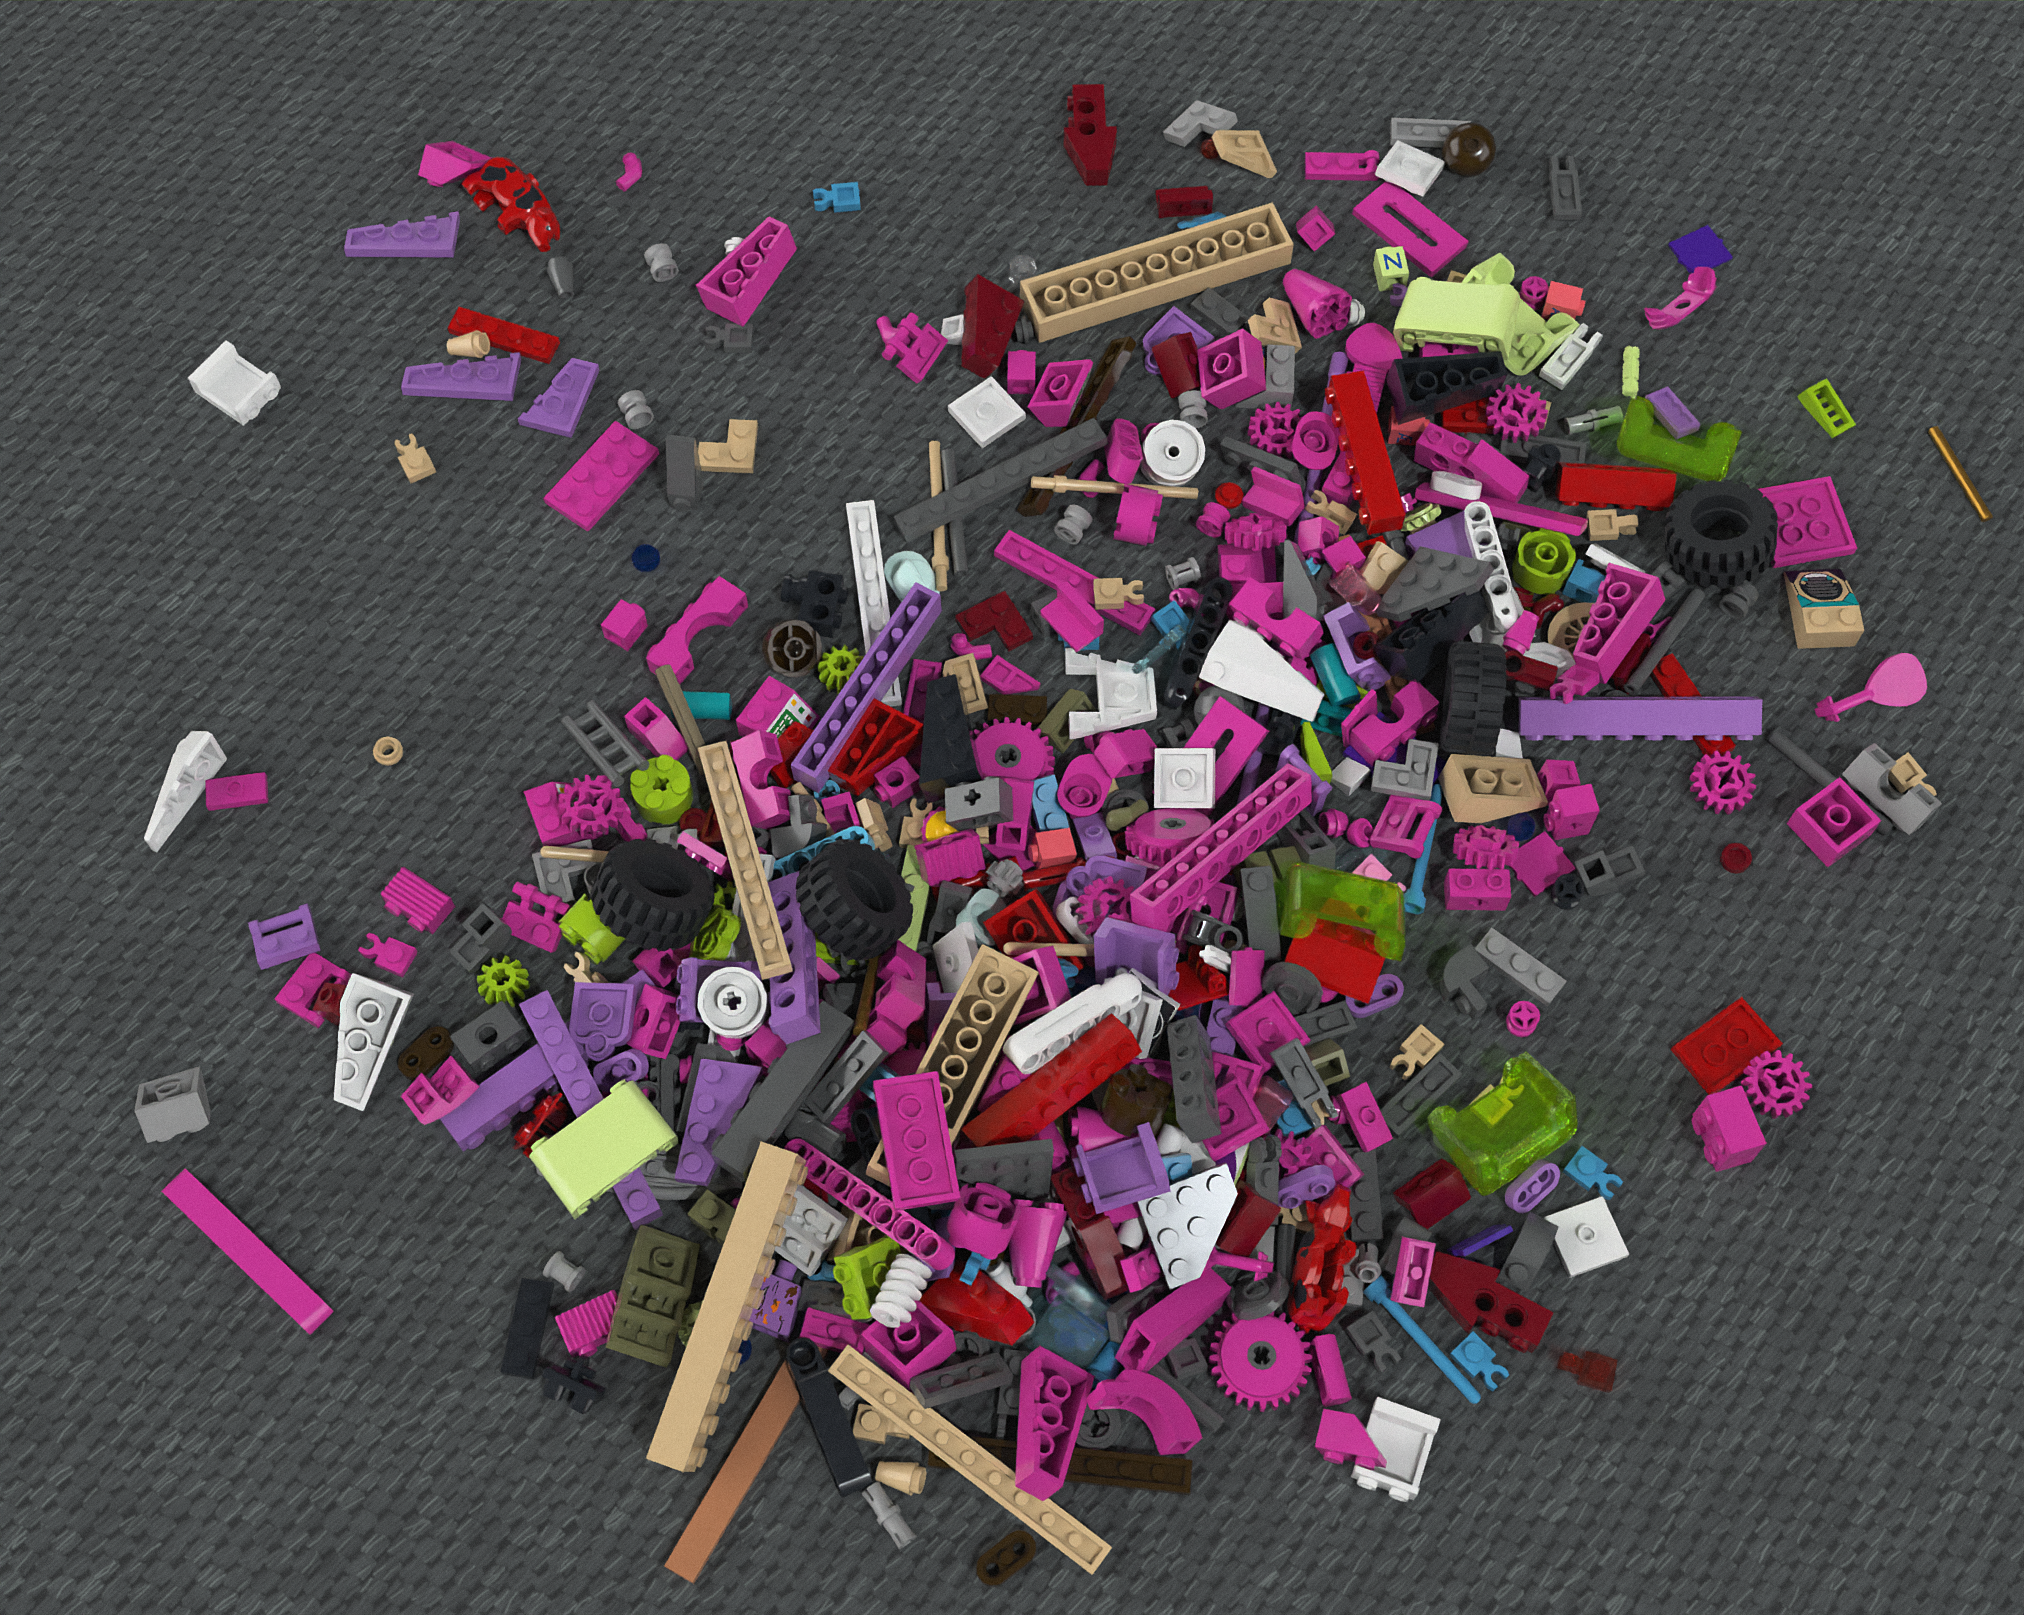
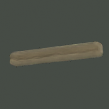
M663 665L655 670V674L700 775H705L698 751L699 747L706 746L671 665Z

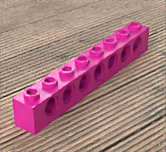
M1289 763L1282 767L1130 894L1132 921L1138 925L1161 931L1312 802L1311 775Z

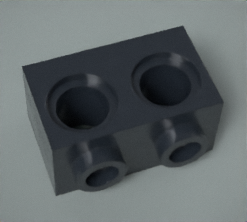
M809 570L797 620L810 624L809 626L814 631H817L819 636L833 638L835 628L840 629L843 613L839 612L841 604H846L848 598V587H844L843 575ZM824 591H832V593L827 595L822 594ZM820 615L827 616L825 619H816Z

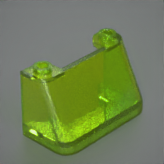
M1634 394L1630 395L1617 438V448L1622 455L1704 481L1716 480L1718 482L1726 476L1742 433L1739 426L1727 422H1717L1710 426L1705 439L1686 435L1676 440L1665 427L1653 424L1654 408L1648 399Z
M1304 862L1294 863L1287 868L1276 907L1278 929L1281 935L1293 938L1307 937L1312 933L1316 919H1324L1376 931L1374 937L1376 951L1385 958L1397 961L1402 960L1405 949V896L1397 884Z
M1527 1051L1506 1062L1503 1068V1083L1457 1113L1452 1106L1447 1105L1437 1107L1427 1116L1430 1130L1471 1186L1482 1196L1493 1193L1528 1169L1535 1161L1543 1159L1573 1137L1577 1130L1576 1096Z

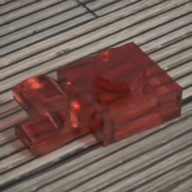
M1589 1351L1583 1353L1582 1359L1577 1355L1564 1352L1563 1356H1559L1557 1369L1579 1375L1578 1385L1610 1393L1613 1387L1618 1360Z

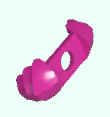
M1696 267L1694 273L1688 276V281L1682 284L1684 292L1662 310L1644 308L1649 325L1653 329L1658 330L1672 327L1707 301L1716 289L1717 279L1715 271L1710 267ZM1681 303H1690L1686 308H1676Z

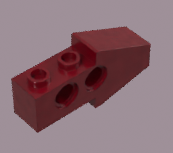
M1104 84L1072 85V96H1067V112H1072L1073 117H1068V127H1064L1063 146L1086 186L1108 185L1116 149L1117 126H1106Z
M1072 1166L1051 1176L1049 1192L1055 1203L1064 1204V1211H1067L1065 1224L1076 1243L1075 1249L1104 1301L1129 1290L1120 1262L1126 1256L1109 1216H1105L1104 1212L1096 1214L1093 1202L1086 1204L1081 1185L1086 1183L1084 1176L1078 1177L1075 1167Z
M1437 1251L1433 1257L1428 1289L1464 1331L1469 1333L1476 1323L1480 1325L1479 1329L1483 1333L1491 1337L1499 1335L1508 1340L1509 1345L1513 1349L1522 1353L1527 1351L1533 1353L1539 1345L1554 1312L1495 1282L1500 1270ZM1475 1300H1486L1490 1304V1311L1480 1310L1476 1306ZM1505 1315H1515L1520 1322V1326L1512 1327L1507 1324Z

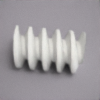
M906 1254L895 1256L896 1259L893 1260L890 1266L891 1270L888 1271L885 1277L886 1281L880 1287L881 1292L875 1298L876 1303L870 1309L871 1315L887 1327L897 1328L900 1326V1322L908 1323L911 1321L912 1316L909 1312L915 1311L917 1308L914 1301L920 1300L922 1297L919 1290L925 1289L927 1286L924 1279H928L932 1275L931 1270L921 1261Z

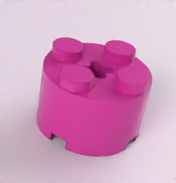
M1125 484L1113 539L1147 546V543L1153 544L1157 522L1152 520L1153 516L1159 517L1163 495L1158 494V490Z
M976 1183V1186L967 1188L968 1184L964 1185L959 1191L961 1198L959 1201H955L947 1221V1230L950 1234L948 1240L957 1248H966L972 1252L979 1253L986 1259H996L998 1254L1003 1252L1009 1244L1021 1215L1020 1206L1017 1203L1015 1207L1009 1201L1011 1195L995 1185Z

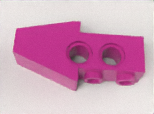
M1430 422L1416 442L1415 462L1433 471L1450 472L1480 481L1482 483L1480 495L1518 503L1527 489L1529 475L1482 439L1476 444Z

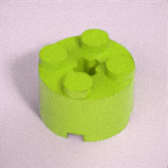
M1540 528L1539 531L1532 533L1531 531L1526 533L1519 543L1512 564L1515 582L1526 590L1544 595L1555 593L1562 588L1569 577L1576 557L1575 549L1573 550L1570 539L1562 532Z
M661 755L647 760L650 764L647 770L641 771L637 768L632 772L630 786L637 811L645 820L672 824L679 821L681 815L691 808L693 789L686 768L671 756Z
M586 894L559 921L560 925L558 927L562 931V937L573 946L577 943L580 944L585 950L584 954L595 965H598L600 961L605 962L625 940L624 937H617L613 934L609 926H604L600 921V915L595 913L592 900H588Z

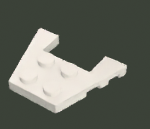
M1065 648L1066 674L1096 675L1099 712H1069L1070 739H1077L1156 719L1157 705L1153 668L1122 660H1117L1116 663L1101 660L1098 654L1090 653L1089 656L1077 654L1072 648Z

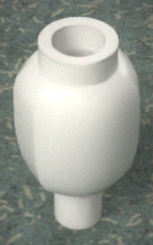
M999 1259L996 1265L987 1268L986 1272L989 1278L1018 1298L1023 1305L1027 1307L1032 1305L1033 1301L1026 1294L1027 1287L1015 1286L1016 1277H1013L1011 1263L1003 1262Z

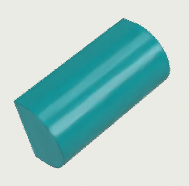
M1335 643L1325 645L1310 655L1332 707L1353 704L1360 699L1361 695L1354 680L1348 675Z
M682 691L694 719L731 720L733 702L729 693Z
M1322 700L1314 721L1311 722L1303 719L1300 725L1304 722H1310L1313 729L1342 737L1341 723L1353 709L1342 705L1332 707L1329 701Z

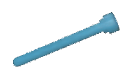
M1434 784L1430 801L1440 805L1443 791L1440 784ZM1437 819L1434 820L1423 844L1424 851L1422 856L1416 859L1410 889H1407L1406 893L1402 895L1400 908L1408 913L1421 914L1424 912L1426 898L1422 888Z
M1381 1275L1363 1291L1364 1295L1371 1302L1375 1301L1378 1305L1381 1303L1468 1401L1473 1404L1478 1403L1481 1399L1480 1393L1398 1302L1390 1300L1392 1291L1388 1288L1390 1284Z

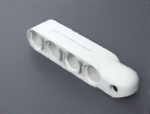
M1475 501L1470 503L1465 509V532L1472 557L1490 562L1493 567L1497 568L1494 569L1481 589L1485 603L1491 610L1495 627L1500 632L1506 633L1519 618L1512 594V584L1491 510L1484 502ZM1480 518V519H1483V520H1481V521H1474V520H1472V519ZM1487 542V543H1489V545H1484V546H1483V545H1480L1479 543ZM1495 591H1502V592H1504V593L1501 594V595L1493 594V592H1495Z
M1123 973L1102 985L1091 986L1009 1037L1003 1046L1004 1054L1022 1074L1033 1073L1111 1013L1118 1018L1137 1006L1142 997L1140 980L1133 974Z

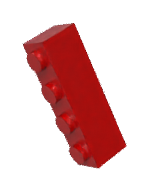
M1559 462L1555 496L1559 501H1562V504L1568 506H1578L1579 502H1590V506L1605 508L1607 504H1618V507L1622 509H1635L1636 505L1647 506L1646 509L1651 511H1663L1664 507H1670L1673 502L1677 474L1668 468Z

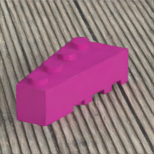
M768 217L696 284L706 309L742 327L746 324L797 250L787 224Z
M1608 563L1606 578L1600 583L1596 603L1591 606L1589 621L1584 625L1573 652L1576 665L1599 672V682L1602 684L1607 683L1665 601L1659 577L1613 563Z
M1042 1346L1037 1347L1021 1361L1015 1486L1041 1501H1045L1063 1487L1087 1405L1086 1398L1090 1395L1095 1376Z

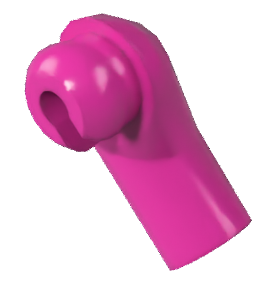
M887 316L877 319L876 323L882 340L886 343L890 337H894L898 328L892 327ZM907 336L903 344L908 346L912 338Z
M957 633L952 636L951 648L957 655L964 656L973 653L976 660L992 658L990 644L973 646L967 641L966 635L963 633Z

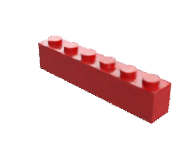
M1363 370L1332 375L1329 387L1325 388L1327 404H1332L1333 426L1338 428L1340 432L1338 437L1340 451L1345 452L1347 457L1345 460L1346 473L1348 476H1352L1354 482L1352 484L1354 500H1359L1361 507L1359 508L1360 523L1366 525L1368 535L1401 530L1405 519V512L1365 372Z
M1111 1013L961 1130L972 1148L1027 1142L1142 1053V1050L1132 1031Z

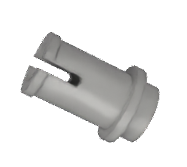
M1367 1243L1368 1252H1365V1244L1358 1248L1359 1262L1355 1267V1273L1361 1281L1371 1283L1380 1276L1381 1267L1377 1260V1247L1374 1244Z

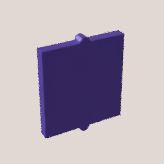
M1709 225L1668 244L1678 258V263L1683 264L1689 274L1694 273L1696 267H1710L1713 269L1733 258L1722 244L1723 240L1716 236Z
M1506 1224L1492 1225L1448 1248L1447 1251L1449 1255L1466 1256L1513 1232L1511 1225Z

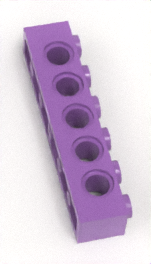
M799 871L768 882L793 970L790 973L768 978L770 981L768 1000L771 1005L769 1025L775 1035L778 1034L786 1045L821 1033L815 931H811L807 925L808 921L805 916H802L799 910L801 905L796 899L797 889L795 888Z

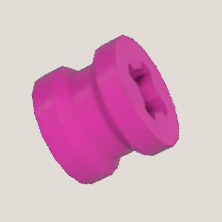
M1528 277L1522 283L1519 296L1533 310H1538L1545 303L1549 290L1548 284L1540 277Z
M1209 502L1203 508V516L1198 517L1196 527L1206 535L1214 538L1220 537L1224 529L1223 524L1229 521L1231 515L1222 505Z
M1528 1001L1515 1003L1506 1017V1027L1509 1032L1517 1037H1527L1532 1034L1540 1020L1538 1008Z

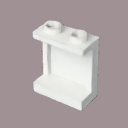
M225 341L188 377L195 393L243 426L250 419H254L259 414L260 409L269 400H273L281 389L274 373L269 372L266 374L238 355L234 345L228 341Z
M1377 1397L1373 1404L1366 1430L1386 1459V1468L1375 1466L1374 1470H1369L1354 1465L1351 1477L1357 1479V1484L1363 1488L1376 1490L1379 1487L1389 1491L1388 1495L1396 1500L1407 1502L1408 1498L1414 1500L1419 1492L1420 1480L1440 1419Z

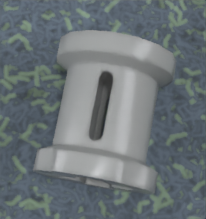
M1193 557L1188 558L1187 562L1176 566H1165L1166 577L1173 590L1178 589L1179 585L1191 581H1201L1200 569Z
M558 1251L546 1264L543 1275L547 1278L553 1277L563 1284L565 1290L570 1293L582 1280L586 1270L582 1266H575L564 1258V1253Z

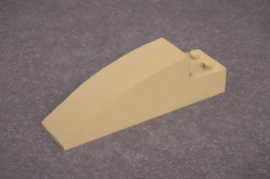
M984 944L981 945L915 1073L921 1074L938 1071L952 1148L1039 973ZM881 1139L867 1166L866 1175L890 1187L883 1141Z

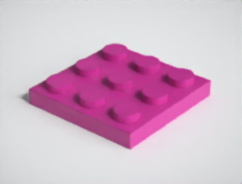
M1830 476L1758 489L1763 493V497L1766 496L1772 502L1778 516L1777 545L1774 559L1771 561L1772 568L1851 555L1857 550Z

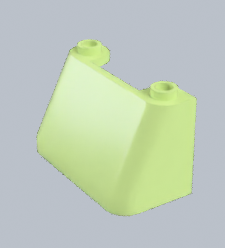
M1498 253L1473 267L1461 283L1495 286L1510 284L1514 278L1515 270L1512 263L1501 253ZM1520 298L1509 359L1504 360L1505 366L1516 375L1528 374L1573 334L1580 324L1570 315L1563 312L1554 314L1546 322Z
M1418 277L1409 284L1395 321L1393 334L1400 351L1413 352L1414 344L1418 343L1419 347H1425V342L1477 346L1479 352H1485V348L1494 352L1501 351L1503 360H1508L1520 296L1518 291L1510 284L1495 286L1433 281L1426 277Z
M625 1079L619 1081L609 1090L611 1094L550 1139L544 1136L531 1146L533 1152L529 1155L530 1159L574 1219H577L588 1210L586 1207L591 1204V1198L596 1202L600 1199L599 1196L648 1160L655 1159L657 1157L656 1150L668 1152L679 1143L677 1135L633 1080L628 1083Z

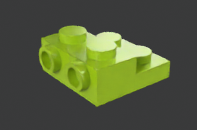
M888 1236L866 1246L855 1247L834 1257L836 1266L833 1268V1275L835 1280L842 1284L845 1295L842 1305L845 1312L851 1315L852 1320L873 1317L870 1309L876 1303L875 1298L881 1292L880 1287L886 1281L885 1277L888 1271L891 1270L890 1266L893 1260L896 1259L895 1256L902 1254L899 1244Z

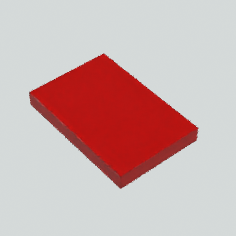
M1740 997L1674 1045L1671 1051L1708 1095L1720 1092L1743 1075V1070L1747 1066H1752L1750 1061L1756 1056L1760 1058V1055L1765 1051L1771 1054L1780 1048L1783 1043L1744 998Z

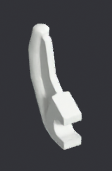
M1546 642L1531 643L1530 650L1525 651L1523 655L1558 666L1556 678L1562 675L1565 670L1576 665L1568 650Z

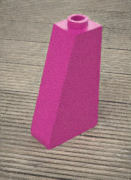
M1212 1268L1202 1272L1200 1278L1183 1284L1136 1318L1114 1358L1125 1369L1147 1373L1184 1338H1187L1220 1309L1232 1288Z

